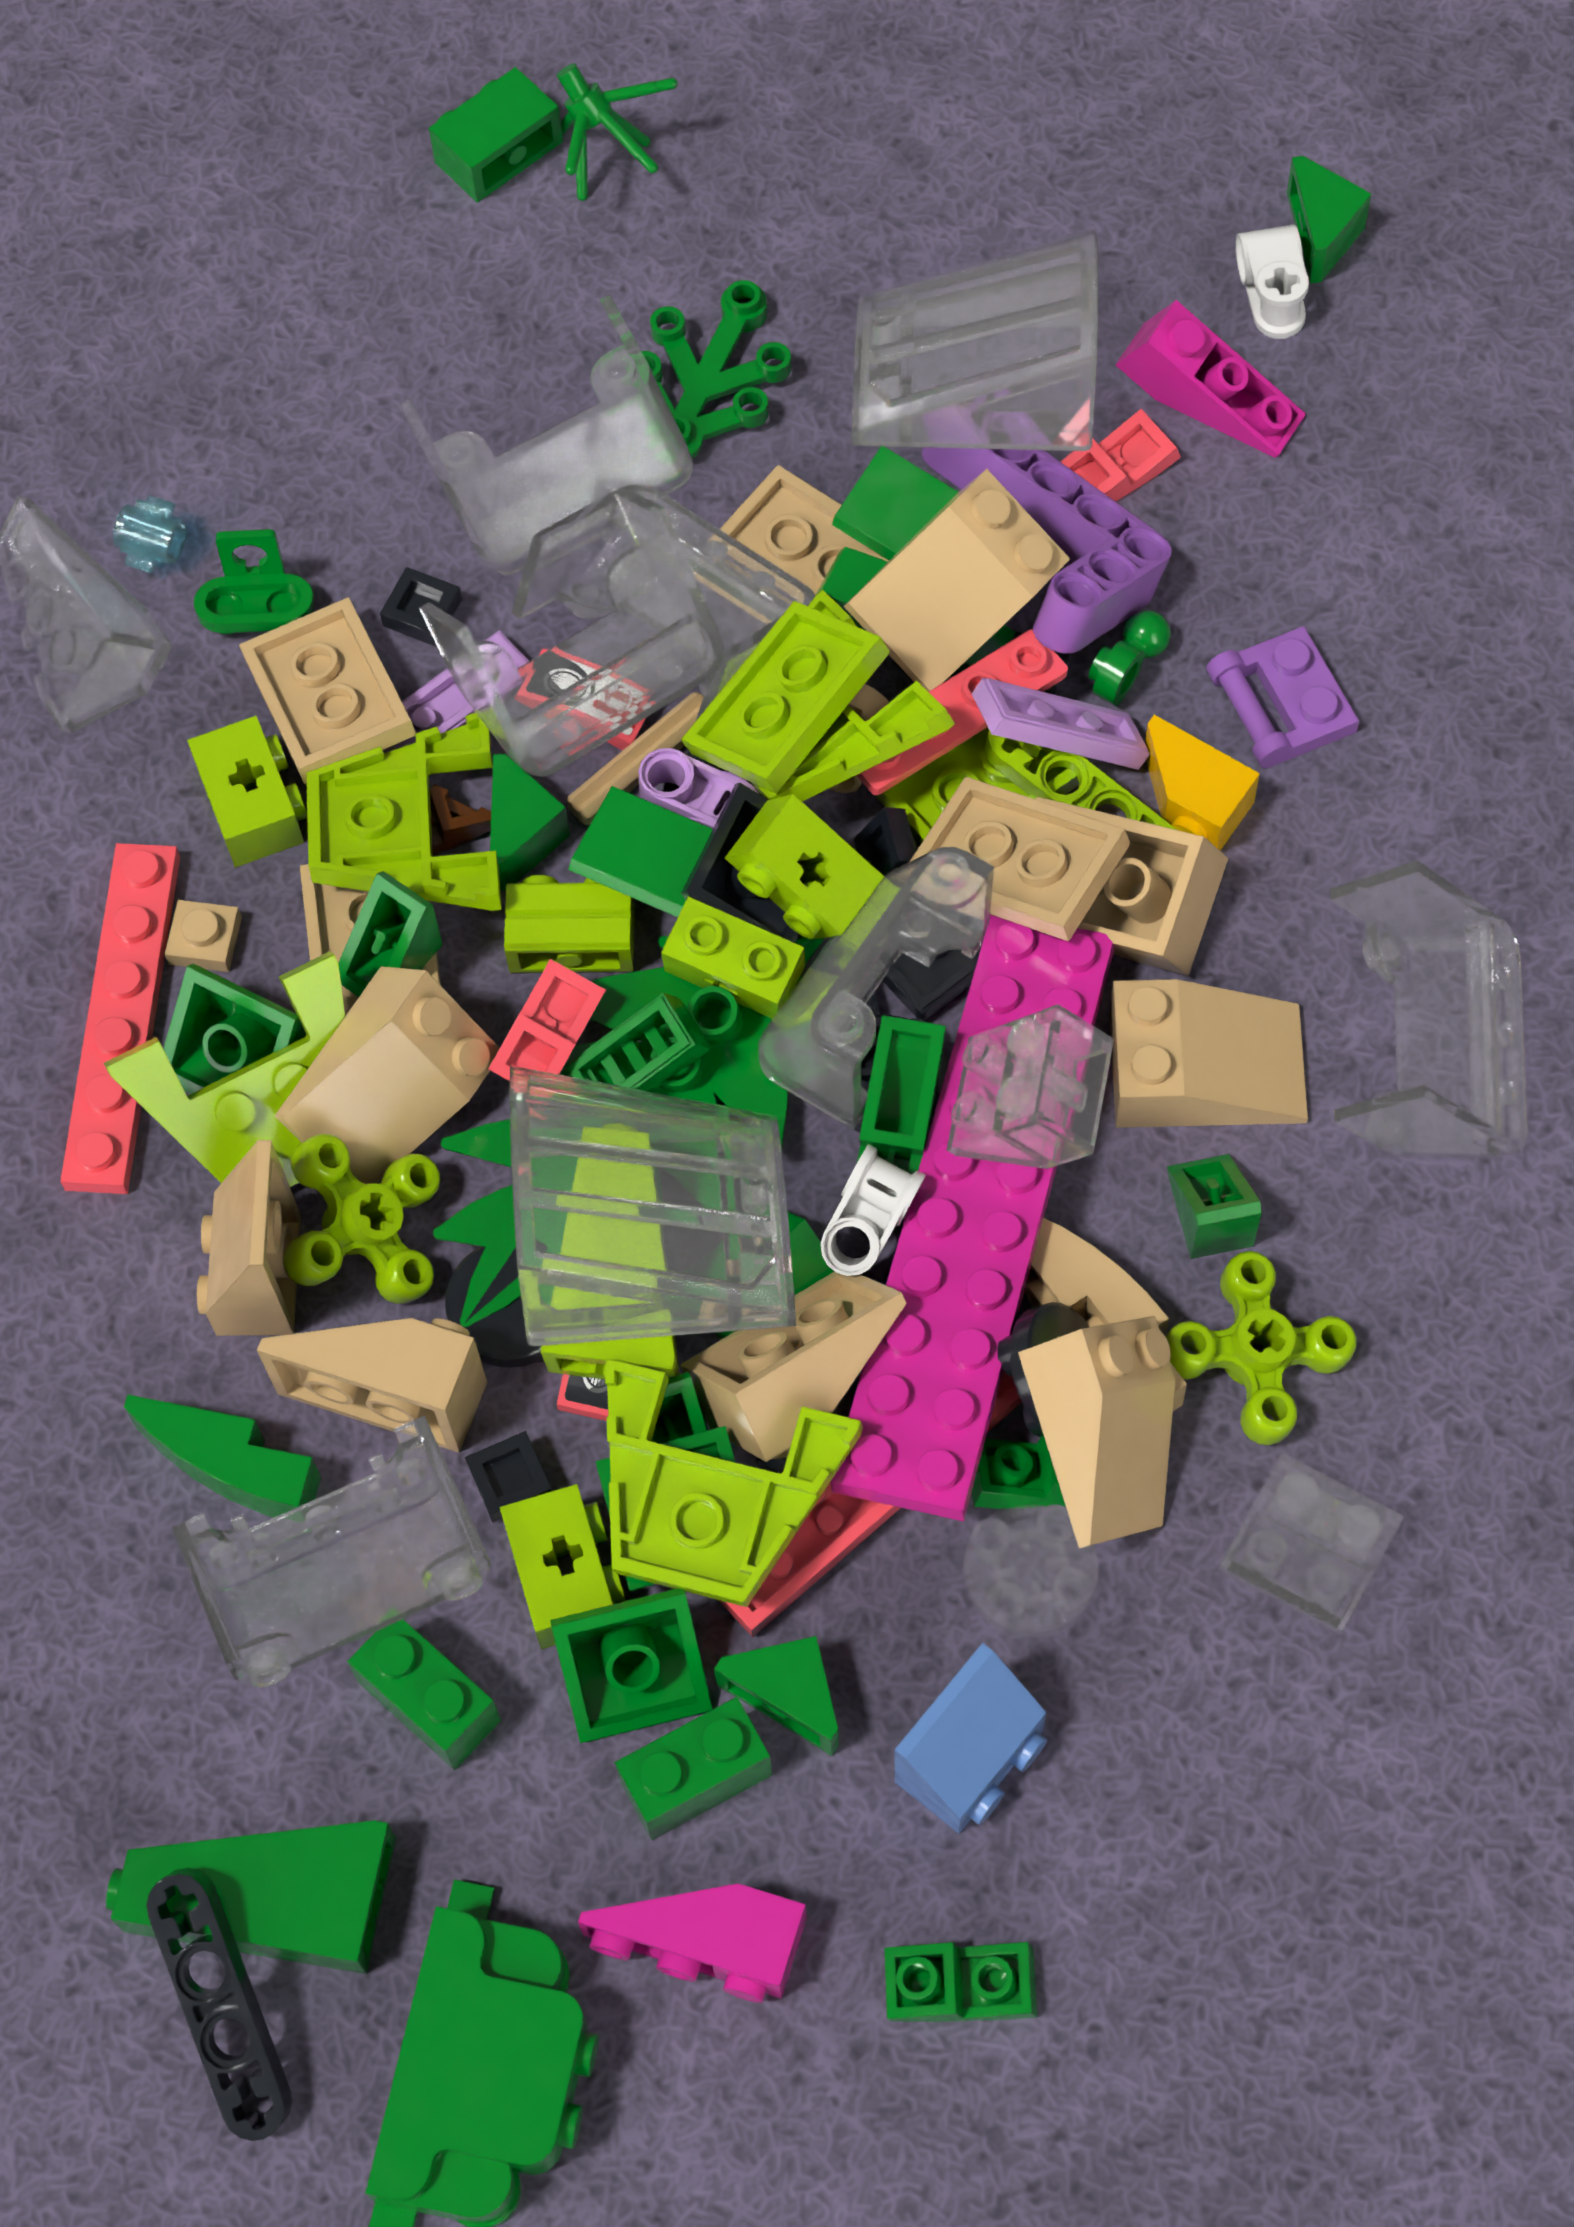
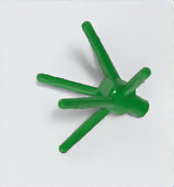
M576 63L560 70L557 78L569 96L564 103L568 113L561 120L562 134L566 133L574 124L565 172L570 176L576 173L578 200L585 201L588 198L587 130L601 123L648 172L656 173L658 171L657 163L641 147H648L651 143L650 138L613 110L610 103L675 89L678 85L675 78H667L602 91L598 83H587Z

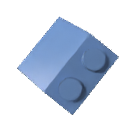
M982 1643L895 1748V1783L958 1834L971 1819L980 1826L1002 1800L1005 1792L997 1786L1009 1771L1015 1766L1018 1770L1024 1772L1047 1743V1739L1040 1734L1044 1729L1046 1711L996 1653Z

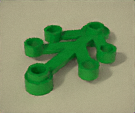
M736 281L722 294V320L699 364H697L685 338L686 330L683 313L675 307L665 306L658 308L651 315L650 327L652 338L658 345L663 346L684 391L675 409L661 385L662 367L660 358L653 352L639 351L632 354L627 361L628 382L634 389L640 392L652 417V421L647 426L645 432L647 450L654 459L666 466L679 467L691 462L701 451L703 441L743 426L755 428L762 425L769 415L768 398L764 391L752 386L766 381L778 383L785 380L791 373V353L784 344L778 342H769L762 345L756 353L755 360L724 370L742 333L760 328L767 318L766 295L759 286L751 281ZM739 300H751L750 302L745 304L736 302ZM667 323L676 325V327L671 330H663L659 328L661 325ZM770 359H778L782 361V363L777 366H769L765 364V362ZM645 367L653 370L646 375L636 373L637 370ZM737 392L733 398V406L700 416L707 402ZM747 404H756L760 406L755 411H746L742 409V407ZM670 433L683 434L678 438L666 437V435Z

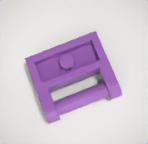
M1304 626L1239 652L1236 650L1222 652L1211 659L1206 666V671L1214 685L1223 687L1255 743L1252 752L1262 768H1270L1357 732L1359 720ZM1254 673L1257 674L1289 732L1285 734L1283 732H1276L1245 677Z

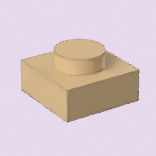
M178 900L165 951L168 964L187 967L194 963L204 969L229 972L242 919L239 908Z

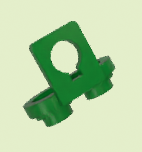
M274 530L221 531L216 534V545L224 577H217L207 581L198 589L194 597L196 616L204 628L221 634L271 631L314 612L315 601L308 582L297 575L286 574L277 534ZM244 545H252L263 549L266 555L259 559V566L247 567L246 560L237 557L233 553L234 549Z

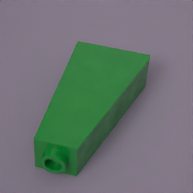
M372 1820L128 1849L123 1869L115 1868L110 1877L106 1894V1908L112 1911L111 1920L123 1932L156 1938L147 1912L149 1892L159 1880L174 1870L183 1868L199 1870L211 1879L218 1892L239 1952L367 1974L396 1836L387 1822ZM176 1885V1895L167 1901V1906L171 1913L182 1911L186 1915L191 1929L184 1937L178 1938L179 1942L191 1943L200 1936L211 1935L212 1933L208 1925H205L195 1933L189 1918V1912L198 1905V1900L194 1893L182 1895Z

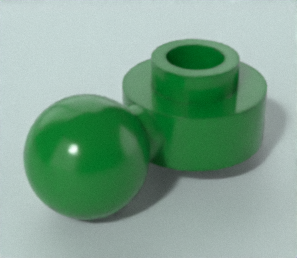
M1142 610L1129 617L1123 628V641H1119L1112 649L1104 646L1097 654L1090 668L1088 678L1095 681L1093 695L1114 706L1122 702L1134 684L1144 658H1153L1160 655L1170 642L1171 630L1164 616L1156 611Z

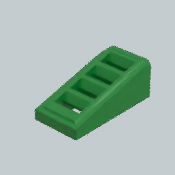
M661 993L566 1064L564 1068L595 1119L601 1120L696 1061L708 1052L711 1046L685 1004L675 996ZM665 1023H667L677 1039V1042L673 1045L670 1044L660 1028ZM644 1036H646L657 1054V1057L651 1061L638 1042ZM622 1050L636 1071L630 1077H628L615 1054ZM600 1063L616 1086L608 1093L592 1069Z

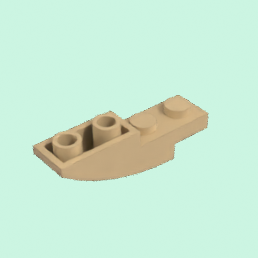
M1045 1218L1043 1219L1024 1291L1033 1308L1050 1302L1063 1303L1074 1309L1082 1318L1085 1317L1089 1327L1155 1316L1160 1331L1166 1336L1168 1316L1130 1275L1087 1241L1064 1227ZM1171 1364L1175 1376L1173 1411L1183 1405L1187 1384Z

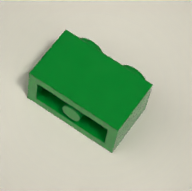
M516 67L500 78L485 84L479 93L455 110L444 113L435 124L429 127L435 164L477 203L563 142L559 106Z
M396 1612L347 1661L357 1682L453 1770L469 1756L501 1721L494 1701Z
M738 1697L725 1702L614 1762L619 1780L651 1841L772 1776L770 1755Z

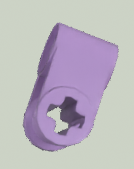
M672 748L657 749L649 753L641 761L638 770L640 798L712 829L735 784L742 783L759 794L755 787L745 779L727 771H720ZM666 782L679 786L678 789L671 792L658 791L654 787Z

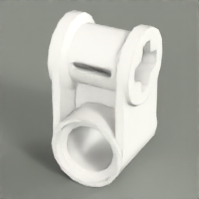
M1296 225L1238 233L1236 235L1238 270L1241 282L1246 287L1253 319L1258 330L1274 339H1286L1296 335L1305 323L1303 299L1308 292V276Z
M868 1144L841 1193L843 1198L823 1234L821 1252L826 1264L836 1273L846 1276L860 1275L869 1270L881 1254L895 1226L900 1225L926 1174L918 1170L913 1174L902 1170L878 1157L877 1148ZM850 1226L860 1228L870 1240L869 1253L861 1258L845 1256L840 1252L836 1244L838 1230Z

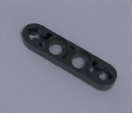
M191 1868L174 1870L159 1880L149 1892L147 1900L148 1918L224 2122L229 2130L239 2138L249 2141L263 2140L275 2133L290 2114L292 2106L291 2090L214 1884L208 1876L199 1870ZM176 1885L182 1895L194 1893L198 1900V1905L189 1912V1918L195 1933L205 1925L209 1926L212 1933L211 1935L198 1937L184 1948L181 1947L178 1938L184 1937L191 1931L186 1915L182 1911L171 1913L167 1906V1901L176 1895ZM196 1952H212L221 1959L225 1967V1978L221 1986L207 1989L194 1982L190 1975L189 1965L192 1956ZM232 2018L239 2020L246 2026L250 2035V2045L246 2053L232 2056L219 2049L215 2042L214 2031L216 2024L220 2020ZM254 2060L259 2061L261 2068L256 2069L249 2076L253 2091L257 2097L269 2095L273 2102V2105L264 2114L265 2121H261L256 2111L245 2113L241 2106V2103L250 2095V2088L245 2075L242 2074L234 2082L230 2080L228 2073L241 2071Z

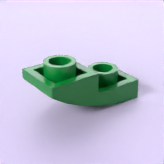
M1044 1436L1040 1437L1037 1444L986 1438L972 1488L973 1506L994 1509H1035L1066 1506Z
M953 1942L884 1948L887 2019L889 2021L949 2022L1037 2018L1034 1949L1028 1942L958 1947Z

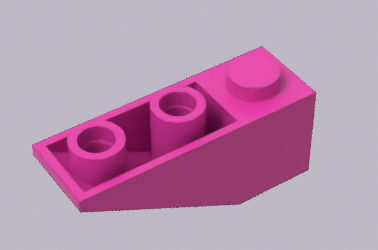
M1177 300L1141 326L1115 364L1155 400L1274 458L1279 456L1306 415L1304 411Z
M737 1883L584 1911L580 1914L578 1924L583 1936L592 1938L589 1947L600 1954L624 1961H629L632 1951L658 1959L656 1969L666 1975L689 1982H696L698 1973L706 1974L724 1980L723 1990L726 1993L750 2002L763 2003L765 1994L782 1999L807 1920L806 1905Z

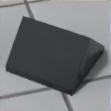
M737 783L734 785L681 894L686 900L689 896L795 943L799 934L784 921L783 915L785 912L769 897H759L744 887L737 878L739 871L725 859L726 855L768 800L742 783Z

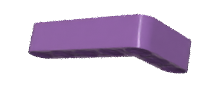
M955 395L944 397L939 401L922 448L924 461L960 489H963L984 470L988 469L1070 558L1065 564L1066 567L1056 573L1051 579L1033 624V633L1043 646L1060 653L1077 652L1151 602L1170 559L1172 550L1169 542L1160 533L978 402L967 397Z

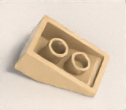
M986 469L961 489L844 605V608L866 631L880 636L890 651L888 655L914 682L917 680L929 692L950 677L1029 602L1070 558L993 474Z
M1037 796L1036 800L1124 828L1130 841L1129 847L1078 928L1105 933L1115 947L1113 955L1189 976L1228 858L1204 836Z
M381 966L278 1110L275 1117L301 1143L317 1134H332L340 1138L349 1151V1168L352 1174L361 1183L366 1185L378 1183L382 1179L384 1171L393 1161L413 1152L470 1101L490 1072L488 1068L500 1048L426 970Z
M1178 979L1113 981L1110 1005V1031L1116 1128L1307 1123L1308 1113L1299 1004Z
M257 1140L215 1190L213 1214L204 1215L202 1219V1250L204 1254H210L208 1275H200L198 1278L197 1307L199 1314H206L216 1336L294 1334L297 1283L287 1275L283 1257L287 1246L292 1240L300 1236L301 1214L271 1140Z
M834 1271L680 1365L684 1373L689 1372L691 1375L700 1409L710 1430L726 1426L731 1443L765 1462L781 1459L788 1456L801 1406L832 1413L905 1307L906 1301L902 1292L863 1275L846 1276Z
M1150 1316L1083 1328L1018 1352L1079 1549L1163 1526L1175 1376L1170 1364V1347L1166 1337L1159 1329L1156 1317Z
M407 1318L267 1337L261 1339L257 1348V1352L278 1395L458 1453L461 1451L487 1385L474 1338L470 1337L469 1331L459 1324L439 1318L433 1319L431 1324Z

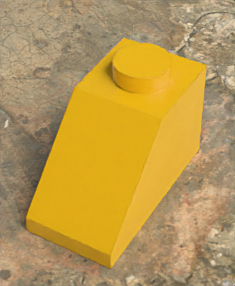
M1154 714L1147 724L1145 744L1150 755L1147 757L1146 762L1160 815L1177 830L1204 836L1221 851L1254 804L1260 773Z

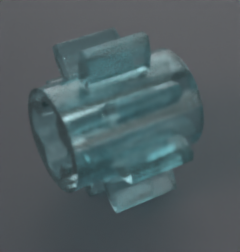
M148 495L146 501L137 499L135 506L127 504L121 509L114 525L113 542L115 546L120 547L121 552L127 553L125 565L152 573L154 567L162 569L164 563L172 565L179 559L185 546L187 527L184 522L180 521V517L173 515L174 503Z

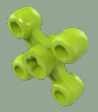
M317 1134L300 1143L292 1155V1172L303 1186L316 1189L324 1197L328 1208L323 1215L322 1231H309L292 1240L285 1249L283 1263L287 1275L295 1283L302 1286H316L335 1276L341 1268L345 1255L360 1254L373 1264L376 1270V1287L380 1295L387 1301L394 1304H407L424 1296L431 1288L434 1280L433 1267L423 1253L408 1249L401 1242L397 1232L402 1225L404 1217L403 1208H414L430 1200L438 1191L440 1173L436 1164L429 1157L422 1154H408L393 1161L387 1167L380 1184L369 1183L366 1185L361 1183L352 1174L349 1168L350 1154L345 1143L340 1138L332 1134Z
M1246 1251L1234 1256L1227 1263L1220 1276L1222 1295L1232 1305L1235 1312L1233 1325L1225 1330L1214 1331L1209 1330L1199 1322L1186 1321L1174 1326L1165 1337L1170 1347V1363L1183 1379L1196 1378L1206 1370L1218 1367L1224 1368L1232 1380L1245 1386L1247 1391L1246 1403L1240 1417L1242 1430L1251 1441L1259 1445L1268 1446L1277 1444L1286 1438L1297 1421L1295 1401L1285 1392L1282 1385V1373L1289 1366L1300 1364L1307 1365L1308 1368L1317 1373L1330 1374L1337 1372L1352 1358L1356 1350V1335L1348 1322L1335 1316L1318 1318L1309 1326L1293 1327L1284 1315L1272 1310L1270 1307V1294L1276 1283V1271L1273 1264L1266 1256L1259 1252ZM1243 1277H1246V1278L1249 1279L1252 1283H1249V1282L1246 1281ZM1323 1341L1330 1343L1334 1349L1326 1346ZM1254 1343L1264 1348L1262 1353L1252 1347ZM1182 1346L1189 1348L1194 1354L1186 1352ZM1263 1412L1270 1414L1274 1421L1268 1419Z

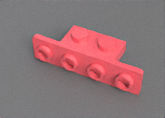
M1032 629L1027 630L929 691L946 708L955 725L949 730L856 776L873 795L878 796L987 728L988 726L972 696V692L982 678H989L1044 692L1066 678L1068 666L1053 650L1043 646L1036 639Z

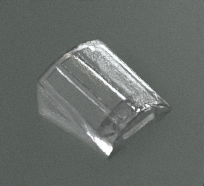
M1096 228L976 265L859 296L854 357L852 446L1090 450L1093 436L1098 346V241Z
M510 1065V1138L516 1255L526 1338L529 1345L544 1346L796 1326L787 1200L777 1116Z

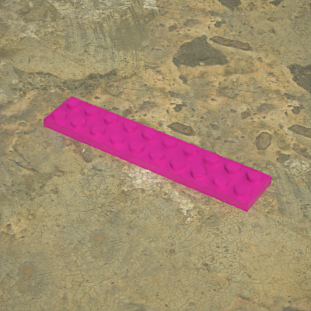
M990 915L918 1170L926 1174L907 1210L886 1286L902 1292L906 1305L862 1368L849 1418L860 1420L863 1429L857 1443L831 1480V1488L834 1493L964 1522L1003 1374L1002 1363L998 1360L997 1354L998 1343L1005 1337L1012 1335L1017 1321L1115 949L1112 941L1105 933L1077 928L1068 942Z

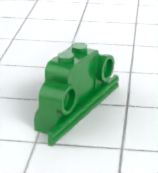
M454 1879L447 1908L435 1907L365 2192L375 2202L369 2227H414L418 2212L453 2219L465 2227H497L504 2223L517 2208L521 2196L519 2173L538 2175L547 2172L559 2160L563 2147L574 2149L576 2145L583 2106L573 2104L579 2075L591 2076L597 2054L599 2034L588 2032L587 2021L578 2002L566 1993L570 1982V1969L566 1957L553 1940L538 1930L488 1920L495 1893L494 1887Z

